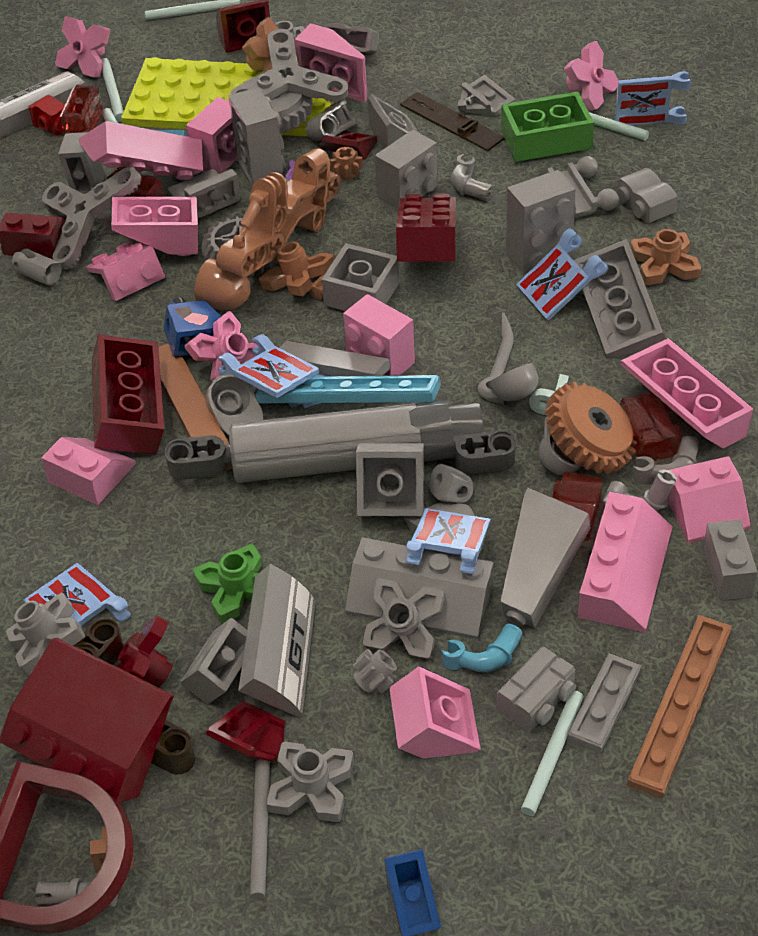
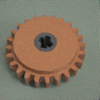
M573 382L570 386L565 383L550 396V399L546 402L548 408L545 410V414L549 416L546 420V424L550 428L549 433L561 451L572 461L582 465L587 470L593 469L596 473L604 470L606 474H610L612 471L617 472L632 459L631 456L636 452L633 447L637 444V441L633 439L635 431H633L631 421L623 408L611 396L594 386H587L586 383L578 386L576 382Z

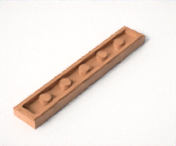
M169 344L159 346L161 385L188 437L213 435L220 437L225 445H229L214 415L207 408L205 398L183 357H174ZM232 463L228 464V467L225 471L233 469Z
M698 615L628 778V787L663 799L730 636L731 625Z

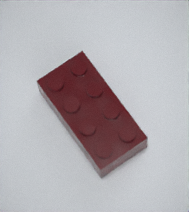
M440 193L434 194L433 198H422L420 194L405 195V198H400L396 224L397 262L456 261V197Z
M98 334L91 360L94 448L156 455L164 432L158 342Z

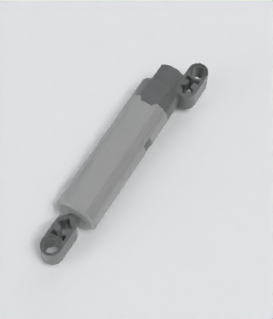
M447 400L233 423L229 427V445H225L220 437L213 435L181 438L169 442L165 447L164 454L169 473L173 478L186 480L221 475L227 469L228 464L232 463L235 480L238 483L356 470V450L359 443H424V462L455 459V465L458 470L467 475L510 469L515 463L517 441L515 436L506 430L484 432L479 403L449 406ZM503 449L506 452H498L496 450ZM179 458H185L184 460L176 461Z

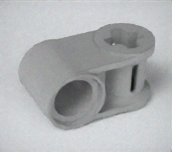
M342 100V102L337 101V103L329 105L323 112L307 122L306 133L312 141H322L325 135L335 137L357 123L356 119L351 117L345 105L347 103L346 100Z

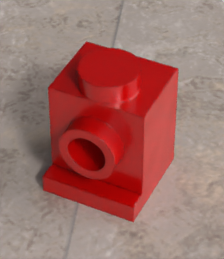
M49 94L28 106L35 128L40 126L44 131L47 130L53 135L58 136L72 127L68 106Z

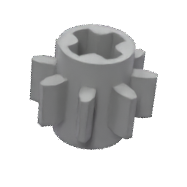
M366 649L356 659L357 662L353 664V667L357 669L353 673L356 683L368 693L373 692L377 688L383 694L394 684L393 680L397 678L393 673L397 666L394 660L383 650H378L372 654L369 649Z

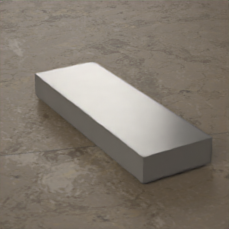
M610 653L608 654L567 734V741L600 754L602 753L641 673L642 665Z

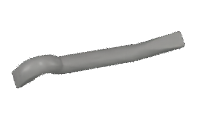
M504 312L502 313V342L490 377L481 380L477 388L479 395L483 399L504 405V400H501L494 390L490 389V382L504 373L514 343L513 331Z

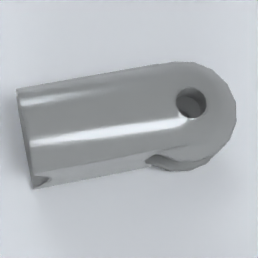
M23 249L21 252L14 253L11 260L12 267L17 273L48 286H52L60 278L62 271L60 262L37 254L29 249Z

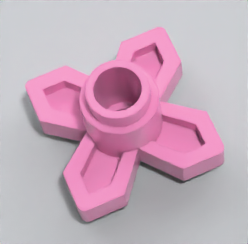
M64 17L62 32L69 44L57 51L55 65L65 69H74L79 64L82 74L96 78L101 77L103 62L100 58L104 55V46L108 44L110 29L93 24L86 30L82 20Z
M597 41L588 43L581 50L582 60L577 58L570 61L564 67V71L567 74L566 83L568 89L571 92H579L588 112L598 109L603 104V93L614 92L618 87V78L614 71L602 68L604 53Z
M228 311L213 323L214 337L200 333L185 345V349L195 361L213 362L211 381L221 376L218 368L224 365V363L218 360L219 356L228 352L240 364L255 357L252 349L258 345L256 343H248L245 335L240 333L241 324L231 311Z

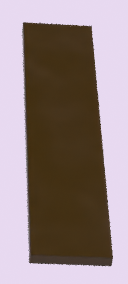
M419 92L414 93L400 103V106L487 152L505 139L504 136L479 124L477 120L469 119Z

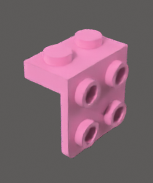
M132 242L121 244L116 247L117 252L109 256L107 253L100 254L91 259L92 264L86 266L88 272L102 275L114 301L165 278L153 246L142 245L141 243L132 244Z

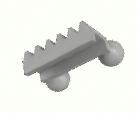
M590 156L580 158L577 164H573V162L568 163L567 170L561 171L563 176L576 189L574 219L595 214L599 207L605 211L613 210L619 202V196L613 189H603L597 197H594L582 178H590L598 170L597 161ZM552 167L547 168V173L554 171Z

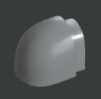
M439 464L434 468L430 477L429 488L430 492L438 500L448 503H464L471 498L473 482L468 475L456 468Z

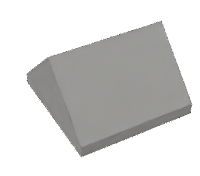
M372 94L368 97L369 127L373 134L377 136V140L383 149L411 130L417 131L406 114Z

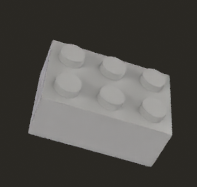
M259 87L228 95L236 158L250 185L253 186L256 180L264 178L272 172H278L283 175V172L286 171V163L281 155L284 143L278 129L282 127V122L278 111H273L270 98L268 96L265 97Z
M559 170L507 187L506 254L522 273L532 270L559 243L562 234L567 229H574L576 189ZM572 251L568 252L567 254L571 256Z

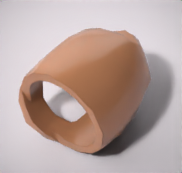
M210 258L201 266L194 287L196 301H205L213 309L219 311L238 309L248 301L251 291V283L248 277H242L221 270L216 266V259Z

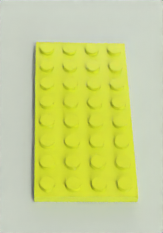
M157 57L145 58L122 114V124L137 127L187 129L186 125L217 97L229 101L228 95H230L235 87L243 84L244 81L263 74L264 71H254L247 63H233L230 61L210 62L207 60L191 61L160 59ZM312 98L313 109L311 110V115L306 116V121H301L299 127L280 133V135L307 136V122L333 103L327 102L326 99Z

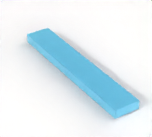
M440 376L312 377L278 398L258 389L255 395L258 403L434 402L440 389L441 381Z

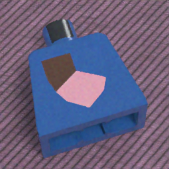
M176 298L166 307L164 332L174 357L190 355L185 349V345L198 334L203 333L214 337L213 323L221 316L207 302H186L184 298Z

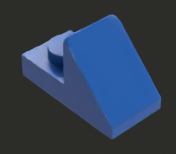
M423 849L384 858L387 888L393 899L401 936H412L441 928Z

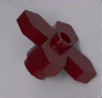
M156 615L147 623L141 634L138 632L134 633L126 641L118 656V660L121 661L118 668L158 688L161 687L168 678L173 664L167 661V656L154 648L162 639L169 622Z

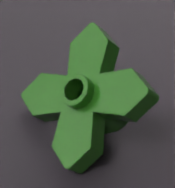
M253 544L226 553L221 558L219 564L210 561L193 569L195 581L201 591L216 593L211 603L212 609L220 623H225L230 618L234 619L240 616L245 599L252 601L255 576L259 574L258 571L262 566L261 556Z

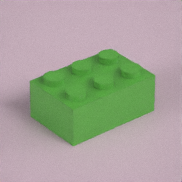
M579 92L502 104L501 131L515 162L587 150L593 147L594 121Z

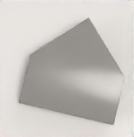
M483 75L469 85L466 82L462 83L461 99L458 101L457 106L458 110L473 114L498 116L501 114L502 104L516 102V99L486 75Z

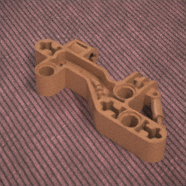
M314 149L300 156L295 161L292 179L288 182L278 172L269 173L266 177L254 182L249 197V207L240 223V226H242L240 233L224 243L218 250L216 256L217 268L247 277L277 258L279 247L288 241L296 226L313 232L320 230L325 219L326 203L336 197L341 185L340 176L330 172V159L325 151Z

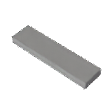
M286 341L279 347L318 367L320 374L331 376H383L390 369L388 358Z

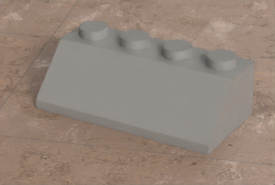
M361 538L352 564L345 614L375 620L383 617V610L373 599L378 578L397 581L408 600L423 587L442 590L445 594L442 613L423 622L422 624L425 628L431 631L478 640L493 589L494 562L477 559L474 574L460 572L461 556L424 549L420 565L406 563L408 555L407 546ZM404 614L400 617V624L408 620L409 614Z

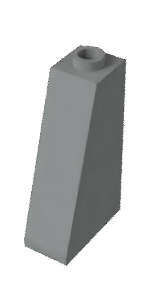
M527 488L524 494L500 602L508 621L520 627L526 624L535 628L591 527L587 512L530 488Z

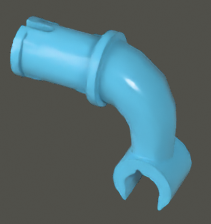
M506 624L495 642L489 644L486 651L481 653L466 651L465 645L459 640H448L449 653L441 650L443 665L449 670H459L464 667L476 672L487 673L507 666L511 663L512 653L523 637L521 636L522 631L513 624Z

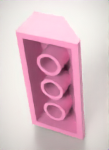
M109 121L103 122L79 138V144L93 162L104 163V166L109 168L131 166L138 172L150 171L155 176L172 175L176 176L179 180H190L194 175L203 171L202 139Z
M669 338L621 360V366L706 439L724 449L747 437L754 409Z
M609 492L579 593L578 618L646 632L673 526L643 498Z

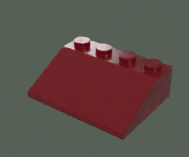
M53 638L11 705L0 736V743L47 768L75 774L91 780L111 795L118 803L137 798L141 793L174 695L59 638Z

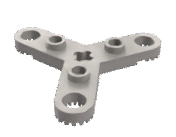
M276 29L268 35V48L272 69L235 87L230 93L232 95L259 87L264 96H268L270 100L287 91H291L315 99H326L330 103H333V101L337 103V101L342 102V100L347 98L348 84L342 78L298 66L293 34L285 29ZM280 38H281V40L283 41V39H284L285 42H283V43H278V42H275V41H277V39H278V41H280ZM332 87H333V89H335V87H336V89L339 88L340 91L333 92V91H330V90L332 89Z
M130 166L120 170L106 181L97 184L86 194L62 182H55L45 190L42 201L51 210L66 217L53 253V260L60 262L63 270H68L69 267L72 268V264L76 265L75 261L80 260L78 257H81L82 246L87 242L94 219L112 207V197L130 195L131 192H135V188L138 189L137 185L141 184L142 176L134 167Z

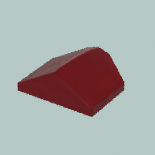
M344 130L336 137L323 136V140L319 145L332 152H336V150L342 147H350L357 151L358 157L360 156L365 160L377 142V136Z
M243 701L207 728L206 735L247 756L274 762L277 761L281 744L284 742L285 721Z

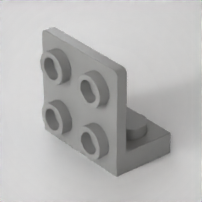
M211 169L190 180H185L168 188V194L171 197H196L197 219L241 200L238 176L233 169L221 174Z

